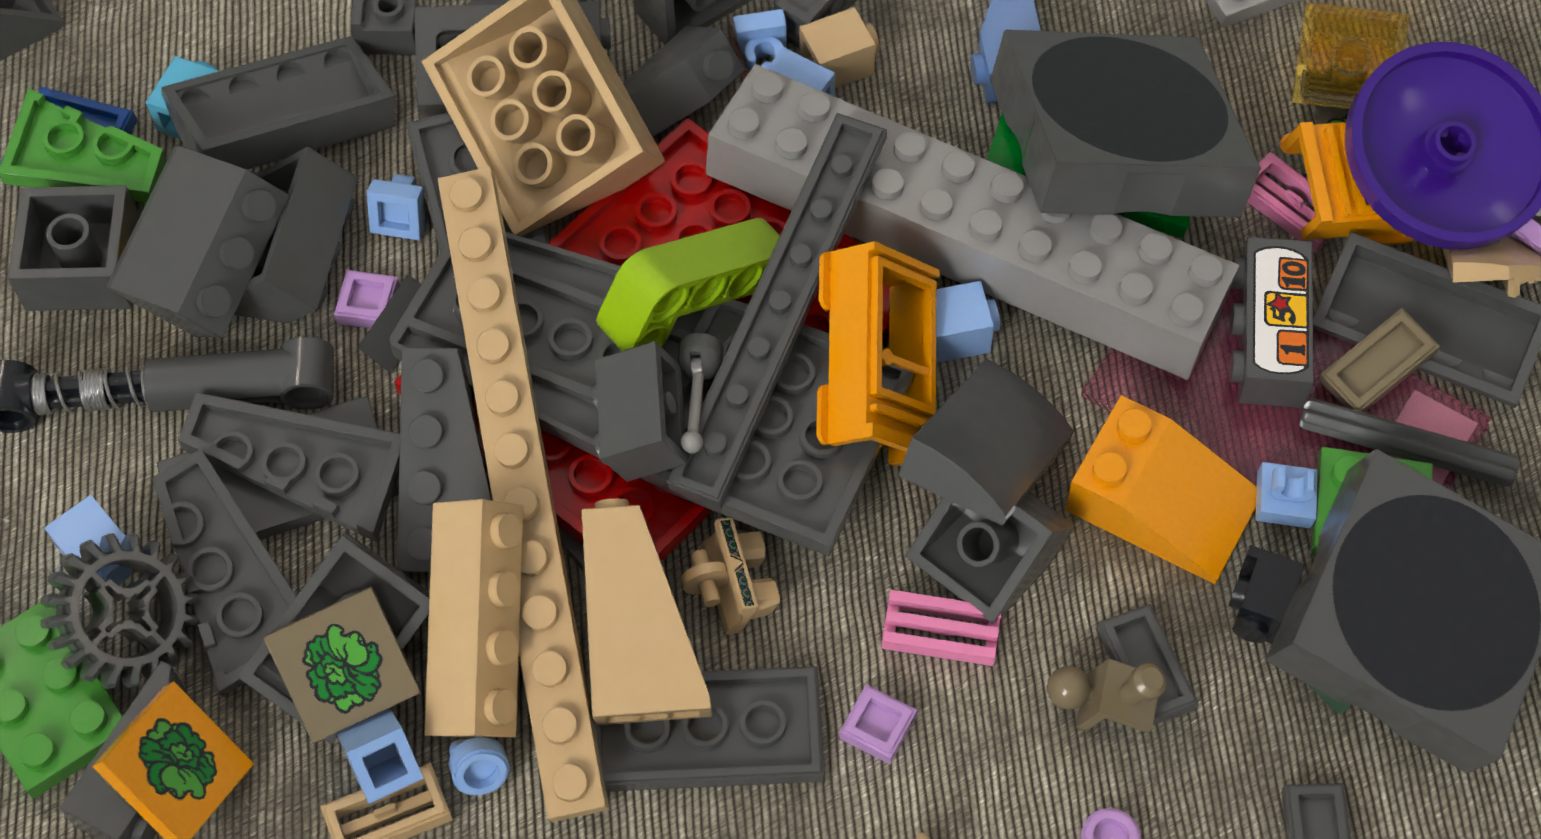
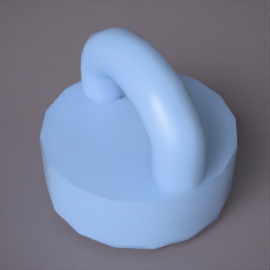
M475 737L471 739L461 738L451 743L448 764L453 783L460 792L468 795L491 793L501 787L508 778L510 770L504 747L497 740L489 737Z

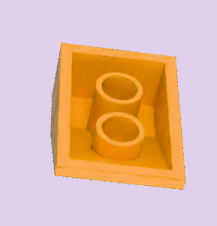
M1120 395L1071 481L1065 511L1216 585L1256 510L1257 487L1172 419Z

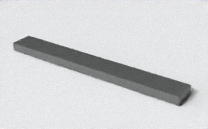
M836 113L701 407L699 434L703 438V446L697 453H687L688 464L673 468L667 481L669 491L721 509L819 291L820 255L823 252L837 250L885 144L887 129Z

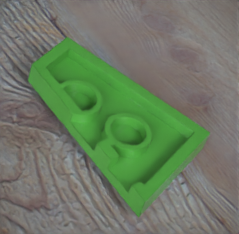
M28 88L0 165V178L3 184L22 187L127 186L133 201L147 203L167 162V158L162 148L116 127L109 126L105 128L86 119L82 112L67 105L65 108H61L46 101L43 94Z

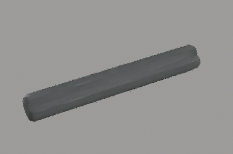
M1307 398L1302 408L1299 426L1308 431L1368 448L1378 449L1382 452L1410 460L1432 463L1433 466L1505 487L1511 486L1518 474L1520 459L1513 454L1315 398Z

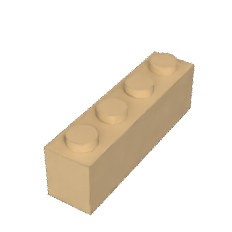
M485 499L433 503L424 736L516 737L523 505Z

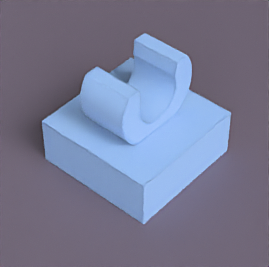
M783 9L733 16L734 35L746 68L749 71L756 64V59L771 56L775 58L782 47L786 48V22Z
M395 174L391 182L372 180L366 191L370 233L420 241L426 229L424 190L421 186H415L417 182L416 177Z
M1262 462L1257 471L1255 521L1311 528L1316 521L1317 469Z

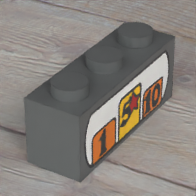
M1247 237L1242 256L1233 257L1232 259L1233 263L1239 265L1231 289H1239V303H1232L1229 331L1230 335H1238V350H1232L1229 381L1238 383V403L1303 408L1313 384L1312 241Z

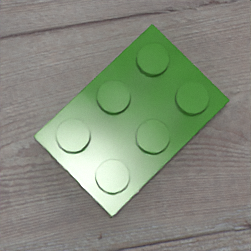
M41 602L0 626V750L32 799L40 796L91 763L123 717L106 689L103 688L98 677L92 682L80 680L83 661L72 669H65L61 665L63 658L70 652L67 646L54 651L48 648V642L59 637L60 634L57 627L51 629H43L41 627L42 619L56 616L54 608L45 607Z

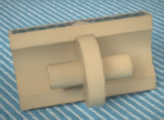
M719 518L714 523L716 532L702 542L700 545L701 550L694 551L691 554L693 567L686 570L681 575L680 580L685 593L702 595L705 607L718 606L725 635L741 633L750 619L772 614L780 603V595L776 582L772 578L751 580L747 568L760 567L765 559L766 548L761 531L736 530L733 518Z

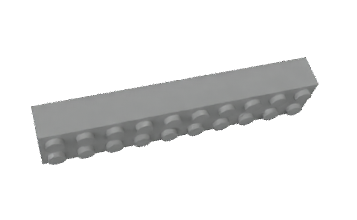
M757 64L753 66L708 134L706 175L792 211L836 113L887 129L885 144L844 234L865 243L876 241L939 269L940 275L961 284L981 281L984 293L1186 380H1189L1218 320L1239 268V265L1118 214L1040 213L1027 176Z

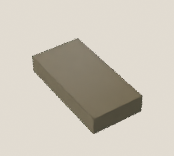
M1401 308L1322 372L1319 381L1344 407L1366 412L1438 353L1440 345Z

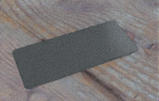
M410 275L404 278L359 345V349L389 372H392L400 361L393 356L389 340L390 335L421 286Z

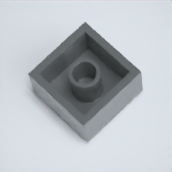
M127 186L21 188L7 279L25 311L131 309L132 302L105 288L140 217Z

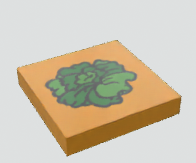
M173 681L161 689L92 767L164 839H191L254 763Z

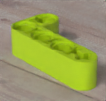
M755 218L640 250L629 257L617 272L596 318L597 325L621 351L654 341L662 347L678 317L754 294L780 235L763 218Z

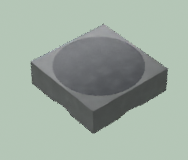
M1004 30L990 81L1005 121L1019 142L1022 152V166L1040 213L1113 215L1125 212H1152L1169 216H1242L1261 167L1198 37Z
M1375 449L1347 470L1319 535V543L1313 565L1305 580L1294 592L1265 661L1337 701L1357 706L1371 713L1399 736L1465 773H1470L1496 762L1502 757L1541 655V541L1384 452Z

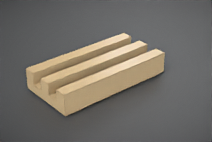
M428 763L419 767L424 779L369 804L362 790L320 806L331 839L351 838L431 805L435 807L355 839H408L452 821V816L432 764ZM427 784L428 791L398 803L388 804L345 824H339V818Z

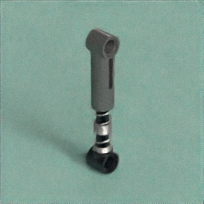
M298 337L284 342L280 349L147 359L140 371H130L129 366L126 367V372L112 373L109 368H95L94 370L86 369L84 374L79 370L76 376L59 377L57 371L54 377H50L47 372L39 374L33 366L25 362L0 360V432L17 433L26 431L34 426L36 419L40 418L41 415H52L56 409L64 408L69 413H74L78 407H84L88 412L111 410L113 406L119 410L126 403H136L142 408L148 405L151 412L188 410L191 407L196 392L251 404L282 402L291 408L301 410L322 408L329 405L334 398V348L329 342L320 338Z

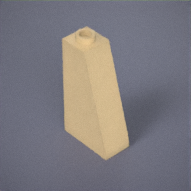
M605 499L595 502L594 509H582L592 717L596 725L712 717L709 692L640 505L629 506V501L625 499Z

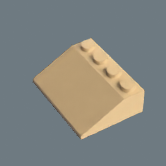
M510 0L421 61L478 169L489 166L492 168L496 178L502 214L515 235L523 236L615 194L666 162L577 0Z

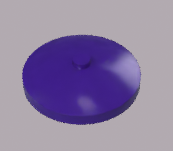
M1430 42L1406 48L1385 60L1359 88L1352 101L1346 120L1345 150L1353 179L1364 199L1394 229L1418 242L1434 247L1458 250L1474 249L1494 244L1509 237L1524 226L1541 209V95L1532 83L1507 61L1484 49L1462 43Z

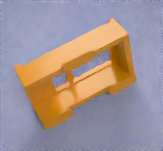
M1313 122L1299 123L1292 133L1282 137L1280 147L1284 153L1303 155L1315 216L1300 231L1302 241L1348 237L1350 232L1384 245L1407 244L1414 241V239L1394 229L1370 205H1366V201L1353 179L1345 150L1346 122L1313 125Z
M876 241L835 251H827L820 255L819 303L825 311L830 310L829 384L821 385L817 390L816 434L822 445L839 446L872 440L888 446L889 465H902L911 438L936 412L937 281L933 279L940 278L939 269ZM883 284L890 287L889 344L885 349H882ZM882 365H894L915 373V378L906 396L882 387Z

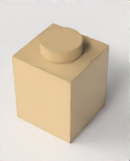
M855 7L799 26V55L835 72V88L874 75L875 53L880 51L879 39L872 24H864Z

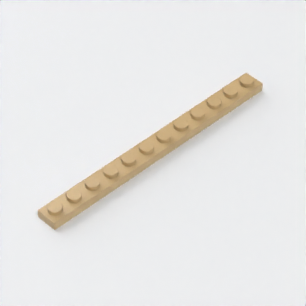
M489 166L437 179L493 501L523 505L519 655L547 818L551 822H557L609 810L497 183L495 174Z

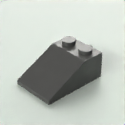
M345 532L270 633L372 586L399 645L403 649L429 614L430 592ZM263 641L237 677L303 724L267 645ZM334 733L324 739L333 744L337 739V734Z

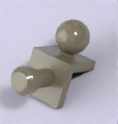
M1108 658L1087 674L1073 666L1058 668L1048 679L1047 693L1050 700L1062 709L1071 710L1079 707L1076 724L1078 729L1087 731L1102 720L1108 719L1148 733L1153 729L1157 699L1164 693L1167 681L1163 671L1154 664L1146 663L1136 668Z

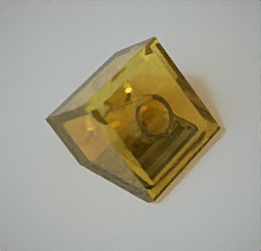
M1306 2L1294 71L1292 102L1350 109L1359 88L1374 70L1394 54L1406 49L1410 14Z

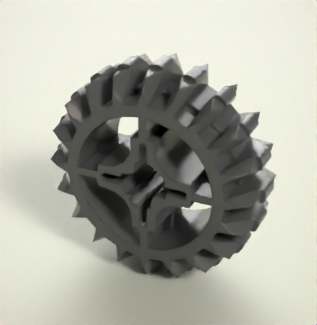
M114 533L107 534L101 537L100 548L92 540L81 543L79 545L81 558L73 553L66 554L61 558L62 565L68 574L62 572L49 574L47 581L53 587L60 590V593L43 595L40 602L45 607L56 608V616L42 619L40 625L43 629L58 628L60 636L51 639L47 645L51 651L67 646L70 652L61 662L65 669H72L82 661L84 662L80 672V680L92 682L101 672L103 688H115L120 681V677L127 688L138 687L142 674L149 679L161 661L169 664L171 667L177 666L180 659L173 647L185 649L189 648L193 643L192 639L181 631L182 627L197 626L200 621L194 614L185 613V606L195 604L199 600V596L196 593L184 595L181 585L189 583L192 574L184 572L174 575L171 570L177 565L179 556L174 553L158 560L160 542L156 540L147 542L141 549L140 539L137 534L131 533L126 535L121 545ZM105 565H121L129 567L143 576L138 581L130 583L126 588H123L111 579L104 581L96 571ZM83 588L86 590L83 596L89 601L93 610L92 620L85 629L82 627L79 616V602ZM156 593L161 611L159 627L149 613L150 600ZM132 597L127 602L129 611L124 612L129 614V619L110 624L115 619L112 611L118 609L112 607V603ZM118 633L130 642L138 641L145 649L131 658H121L105 653L98 646L104 640L112 639Z

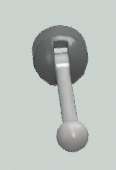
M706 333L687 335L679 344L678 363L681 366L682 373L692 381L688 429L680 441L682 449L687 453H697L703 446V438L699 434L704 379H712L717 374L723 359V345L721 341ZM694 355H701V357H698V358H695V357H693V356H694Z

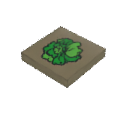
M372 586L263 637L312 743L320 741L421 693V689Z

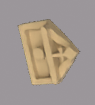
M1510 237L1494 244L1474 249L1442 248L1453 283L1502 280L1507 296L1515 298L1520 295L1521 284L1526 282L1531 284L1534 283V280L1541 282V255Z

